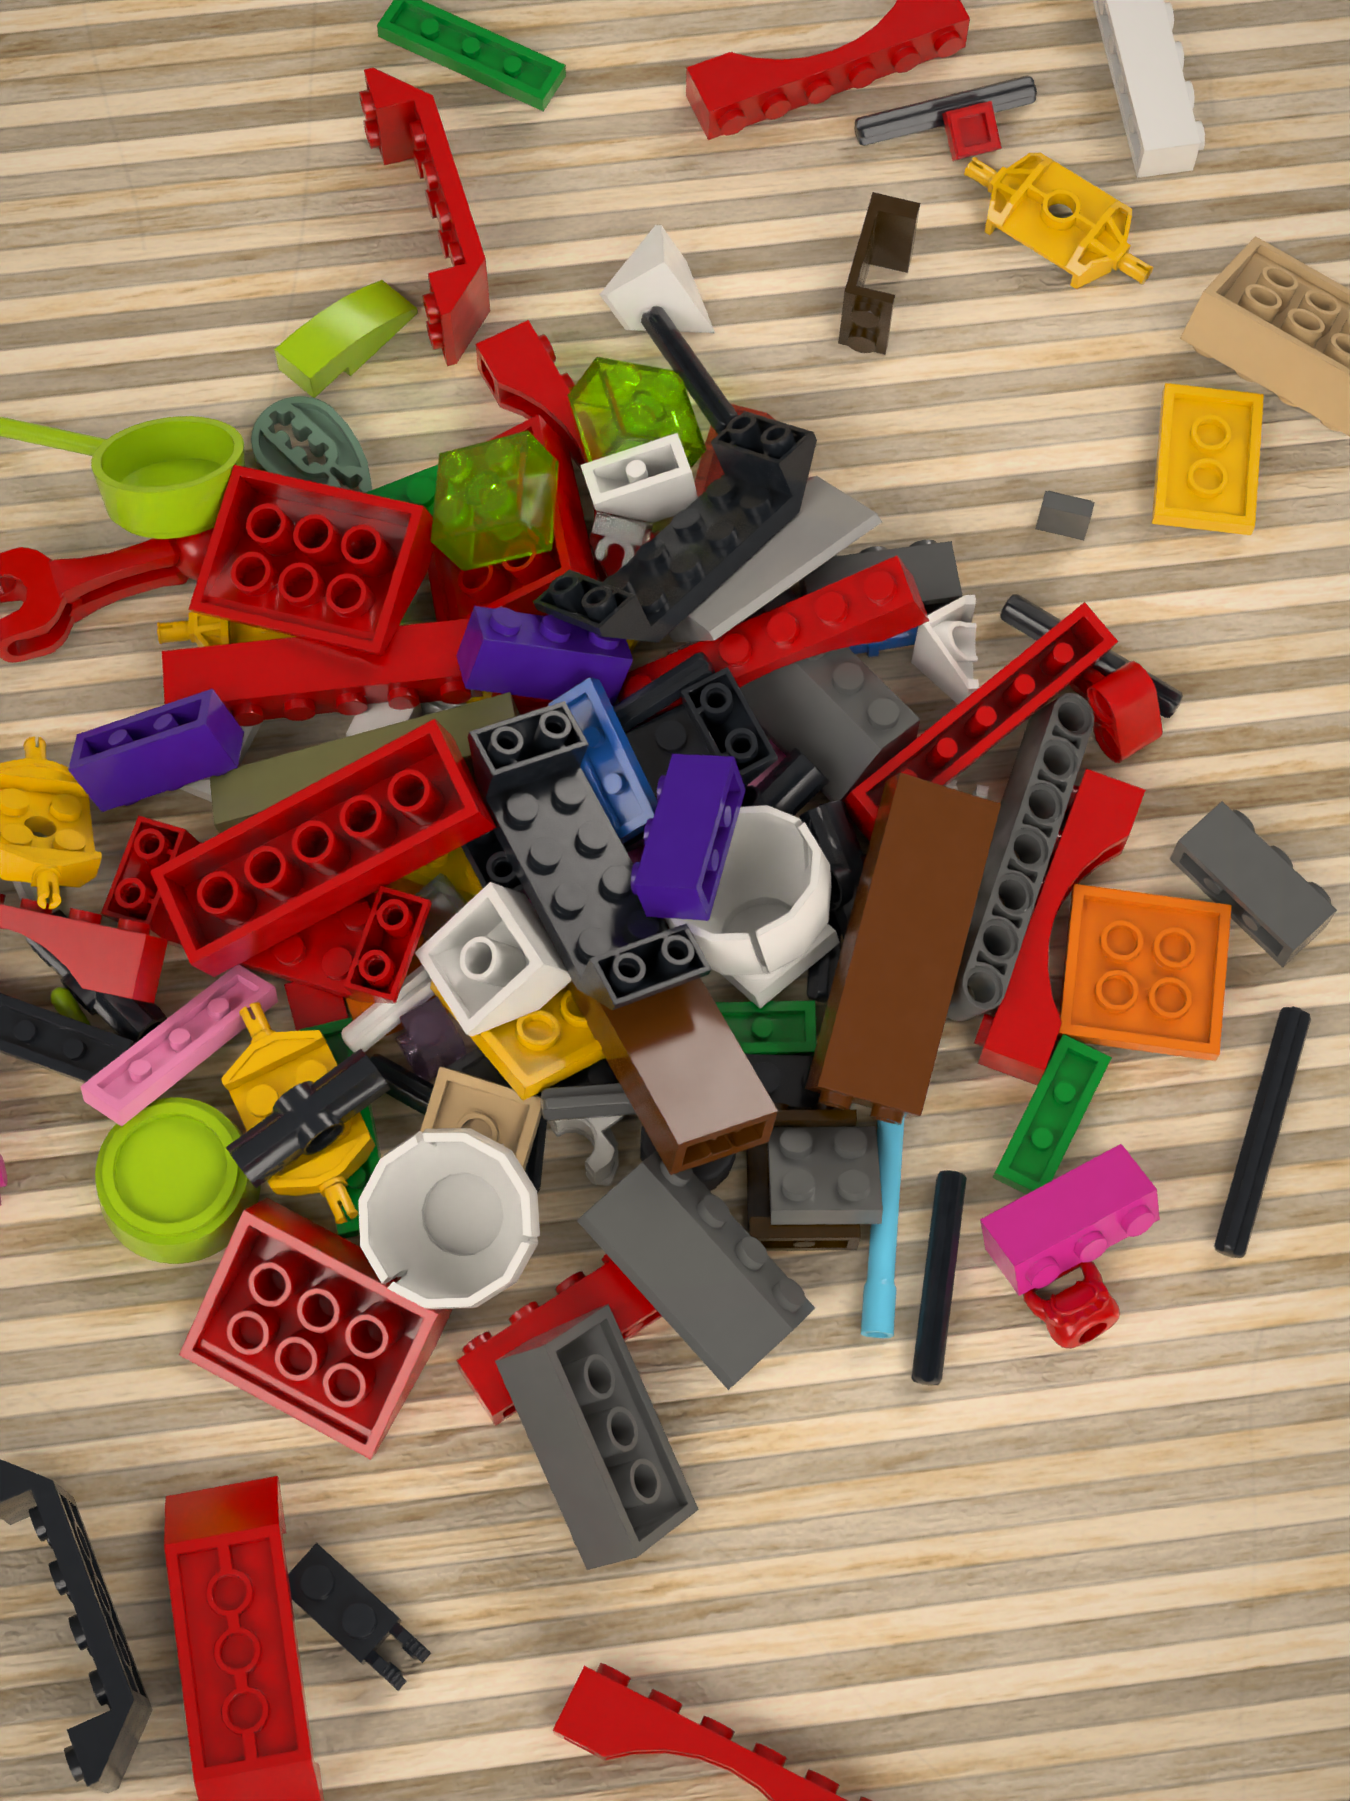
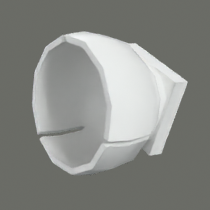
M768 805L740 808L709 921L664 918L670 929L687 923L711 969L719 972L760 1009L840 943L836 930L827 924L831 897V872L828 860L805 822L802 823L800 818Z
M471 1128L425 1129L424 1132L418 1131L382 1155L358 1200L360 1247L382 1284H386L396 1277H401L396 1283L392 1282L387 1289L426 1309L479 1307L517 1283L538 1245L537 1236H540L536 1188L512 1150L506 1148L504 1144H499Z

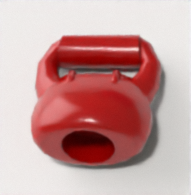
M1092 1261L1081 1262L1059 1274L1054 1281L1081 1268L1084 1279L1076 1281L1073 1286L1056 1295L1052 1294L1050 1299L1043 1300L1035 1293L1041 1288H1033L1023 1294L1024 1302L1033 1314L1045 1322L1051 1338L1062 1348L1072 1349L1081 1346L1106 1332L1119 1320V1306L1108 1292L1099 1270Z

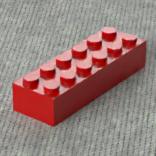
M434 718L152 869L150 873L190 964L210 976L216 977L378 891L380 886L385 887L493 830L496 826L453 736Z

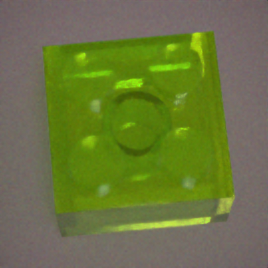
M596 357L568 394L589 462L678 433L690 469L707 450L686 387L674 370Z
M529 431L439 453L431 542L462 571L551 551L559 462Z

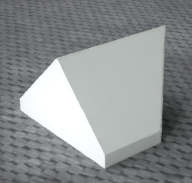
M655 225L599 295L625 330L646 331L641 323L643 313H648L654 306H659L665 310L680 332L715 333L686 259L662 225Z
M964 595L928 615L929 622L918 626L911 663L957 704H960L979 688V680L973 679V662L978 661L975 649L977 626L976 623H971L976 605L975 595Z

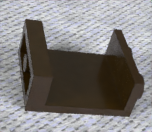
M872 192L844 291L838 344L849 346L854 351L860 353L876 352L886 355L895 295L864 288L870 264L908 273L913 255L921 203Z
M774 1103L778 1113L773 1127L856 1126L857 1109L844 1110L817 1103L811 1106V1110H790V1106L787 1104ZM767 1143L746 1149L748 1234L760 1241L766 1251L858 1249L861 1238L860 1224L771 1225Z

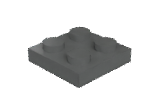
M876 1126L773 1127L769 1142H767L771 1225L882 1224L883 1206Z

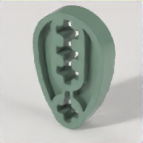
M306 396L288 397L270 405L256 420L252 430L251 444L259 470L341 488L337 481L338 479L344 486L346 485L350 489L358 486L359 492L362 493L373 490L368 461L358 439L349 425L327 403ZM280 423L283 426H288L291 423L294 437L300 442L308 439L311 453L318 458L325 455L326 463L322 466L317 462L309 465L305 450L300 446L292 449L289 435L282 430L275 433L274 425Z

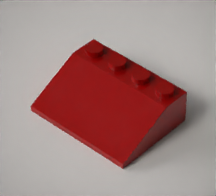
M539 414L440 464L445 472L458 513L455 517L439 522L441 527L428 567L437 622L468 619L471 617L474 606L492 609L503 607L515 612L546 616L548 614L536 609L533 601L549 588L554 579L570 569L598 580L569 446Z
M234 465L188 610L192 613L383 656L427 574L441 526L422 505Z
M265 1198L243 1210L179 1356L371 1460L378 1451L435 1349L453 1309H426L387 1289L392 1282L396 1283L401 1277H396L388 1283L382 1284L361 1247L279 1203Z

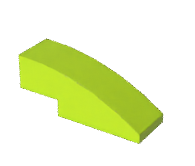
M383 280L364 286L319 312L277 346L274 351L278 368L311 397L315 398L343 371L349 376L353 375L416 316L418 310Z

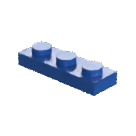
M589 677L548 705L551 706L565 701L589 744L580 767L620 841L624 844L644 831L647 820L654 817L658 802L600 680Z

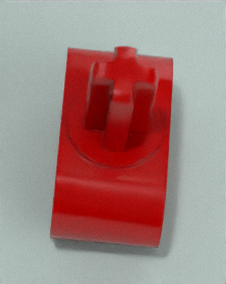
M1129 661L1107 676L1090 667L1070 684L1071 689L1087 700L1094 714L1093 733L1103 753L1114 763H1121L1162 736L1163 729L1157 691L1150 675L1139 663Z

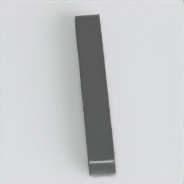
M1066 693L1039 709L1028 721L1001 801L947 1017L951 1020L958 1022L968 1021L1000 1005L1005 996L1094 724L1093 710L1088 701L1080 695ZM1014 850H1015V851L1017 852V854L1019 855V859H1018L1017 856L1015 855ZM999 895H1001L1002 899L1004 900L1005 906L1000 901ZM983 939L988 944L990 952H988L986 947L984 946ZM967 985L972 989L975 1000L969 994Z

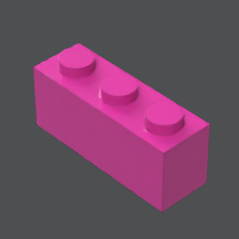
M1119 1144L980 1219L985 1250L1018 1296L1033 1288H1043L1051 1284L1064 1271L1081 1262H1091L1097 1259L1110 1246L1129 1236L1135 1237L1143 1234L1154 1222L1160 1220L1157 1188L1124 1146Z

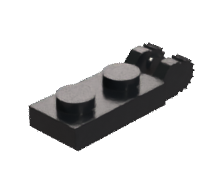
M317 1542L288 1574L292 1600L362 1665L367 1662L397 1691L407 1682L403 1678V1673L390 1661L386 1662L375 1652L386 1638L391 1634L402 1644V1649L408 1655L422 1663L431 1654L423 1644L400 1625L401 1619Z

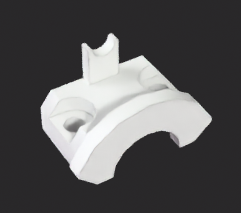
M623 1116L548 1121L557 1137L565 1133H578L591 1141L594 1149L585 1161L586 1176L595 1186L597 1184L604 1186L612 1184L619 1166L618 1143L610 1127L623 1119Z

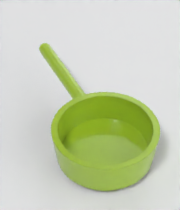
M196 416L160 418L133 425L105 439L0 417V437L92 456V471L109 517L126 531L141 537L155 539L181 538L214 528L233 466L245 467L244 441L241 434L231 425L211 418Z
M57 987L51 992L50 1000L58 1014L91 1025L67 988ZM182 1097L154 1100L123 1126L116 1123L103 1141L95 1169L96 1189L101 1211L114 1236L137 1255L148 1260L167 1264H184L203 1260L226 1248L243 1210L258 1202L261 1185L257 1188L253 1186L226 1149L228 1145L244 1133L214 1107L198 1100Z

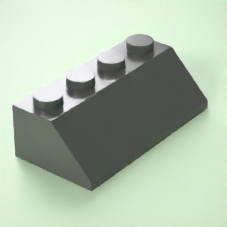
M788 588L740 623L798 599V597ZM848 647L797 661L774 670L740 688L765 735L786 756L796 747L829 780L820 791L831 802L837 800L844 801L852 790L917 738L920 718Z
M657 1151L641 1162L577 1220L728 1390L815 1309L805 1297V1293L799 1284L783 1273L768 1256L762 1243L746 1232L730 1214L725 1202L709 1191L693 1173L692 1168L670 1175Z
M609 1304L596 1308L529 1339L495 1361L587 1570L637 1558L699 1510Z

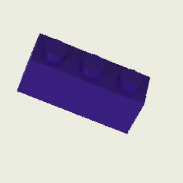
M474 606L456 655L465 689L502 694L511 692V695L555 700L590 677L600 680L612 707L615 705L633 661L626 639L602 637L560 620L553 615L541 616L515 612L503 607L492 609Z
M210 689L77 734L68 770L100 811L104 812L122 805H132L141 799L165 791L178 790L184 785L211 776H220L232 769L238 768L244 731L215 691Z
M672 754L667 774L659 778L657 785L658 804L654 817L649 818L645 824V847L641 861L634 863L631 872V889L634 894L638 895L646 917L709 921L746 790L733 756Z

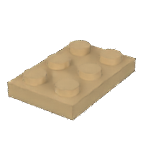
M440 1067L420 1131L424 1132L425 1129L471 1128L499 1144H504L506 1148L512 1150L525 1171L542 1115L541 1096L534 1095L523 1101L512 1087L447 1067Z

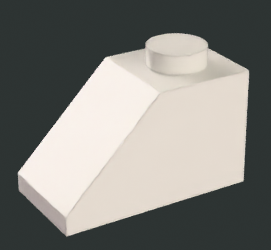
M678 433L580 465L596 511L654 523L675 516L698 498L692 471Z

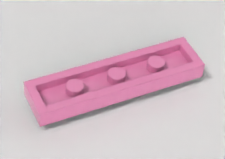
M241 965L234 966L80 1086L84 1102L120 1126H123L246 1028L239 1014L243 1007L246 1006L248 1008V1011L251 1012L255 1020L249 1004L261 1003L264 1013L278 1002L276 987Z

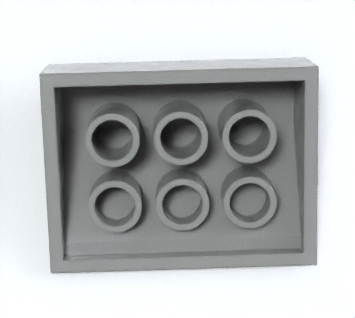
M808 477L800 512L668 633L673 642L716 640L882 522L876 512L820 477Z

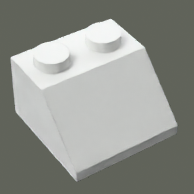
M492 882L486 885L415 952L465 1034L469 1036H475L540 1010L572 980L526 895Z

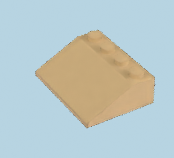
M1255 236L1203 291L1180 339L1192 345L1194 350L1200 355L1214 358L1232 368L1240 378L1248 382H1256L1277 394L1278 398L1285 404L1299 407L1317 417L1325 427L1350 436V289Z

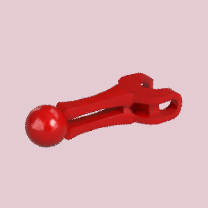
M214 528L181 538H151L145 542L114 552L83 558L52 560L38 550L24 547L0 553V603L24 602L19 610L0 619V658L10 663H16L51 654L59 649L67 640L74 623L98 609L123 598L160 587L186 584L189 578L197 581Z

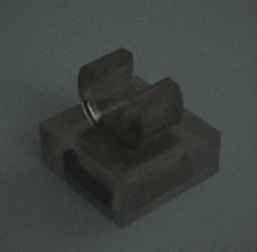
M597 512L591 533L606 537L601 539L596 546V559L600 561L606 560L609 547L616 543L621 545L625 551L622 566L625 565L636 555L637 548L635 545L642 546L649 542L654 524L610 513Z

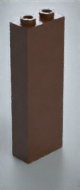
M901 772L886 780L805 1086L807 1090L820 1093L818 1102L844 1110H850L852 1103L872 1108L870 1112L871 1118L896 1125H901L903 1118L921 1116L1001 806L1000 803Z
M701 978L615 1010L609 1009L578 990L572 980L566 985L579 1011L587 1020V1025L595 1040H598L605 1058L670 1175L769 1142L778 1110Z

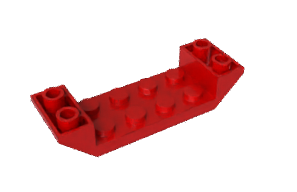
M376 68L365 69L364 75L367 90L360 91L359 97L366 119L363 120L369 147L370 149L379 147L384 166L414 158L419 178H425L428 189L425 190L431 217L432 219L437 218L440 230H438V236L445 259L450 258L453 266L428 273L430 293L422 295L428 318L426 327L432 349L442 348L447 366L455 365L490 313L487 267L483 248L433 95Z
M138 815L100 914L116 922L119 921V918L149 924L151 925L150 936L166 939L169 945L184 949L150 871L202 842H199L186 829ZM380 886L377 893L364 897L239 965L358 1002L396 1004L432 902L429 899Z
M278 1476L165 1496L164 1549L193 1779L199 1801H324L320 1767L314 1761L283 1541V1534L287 1532Z

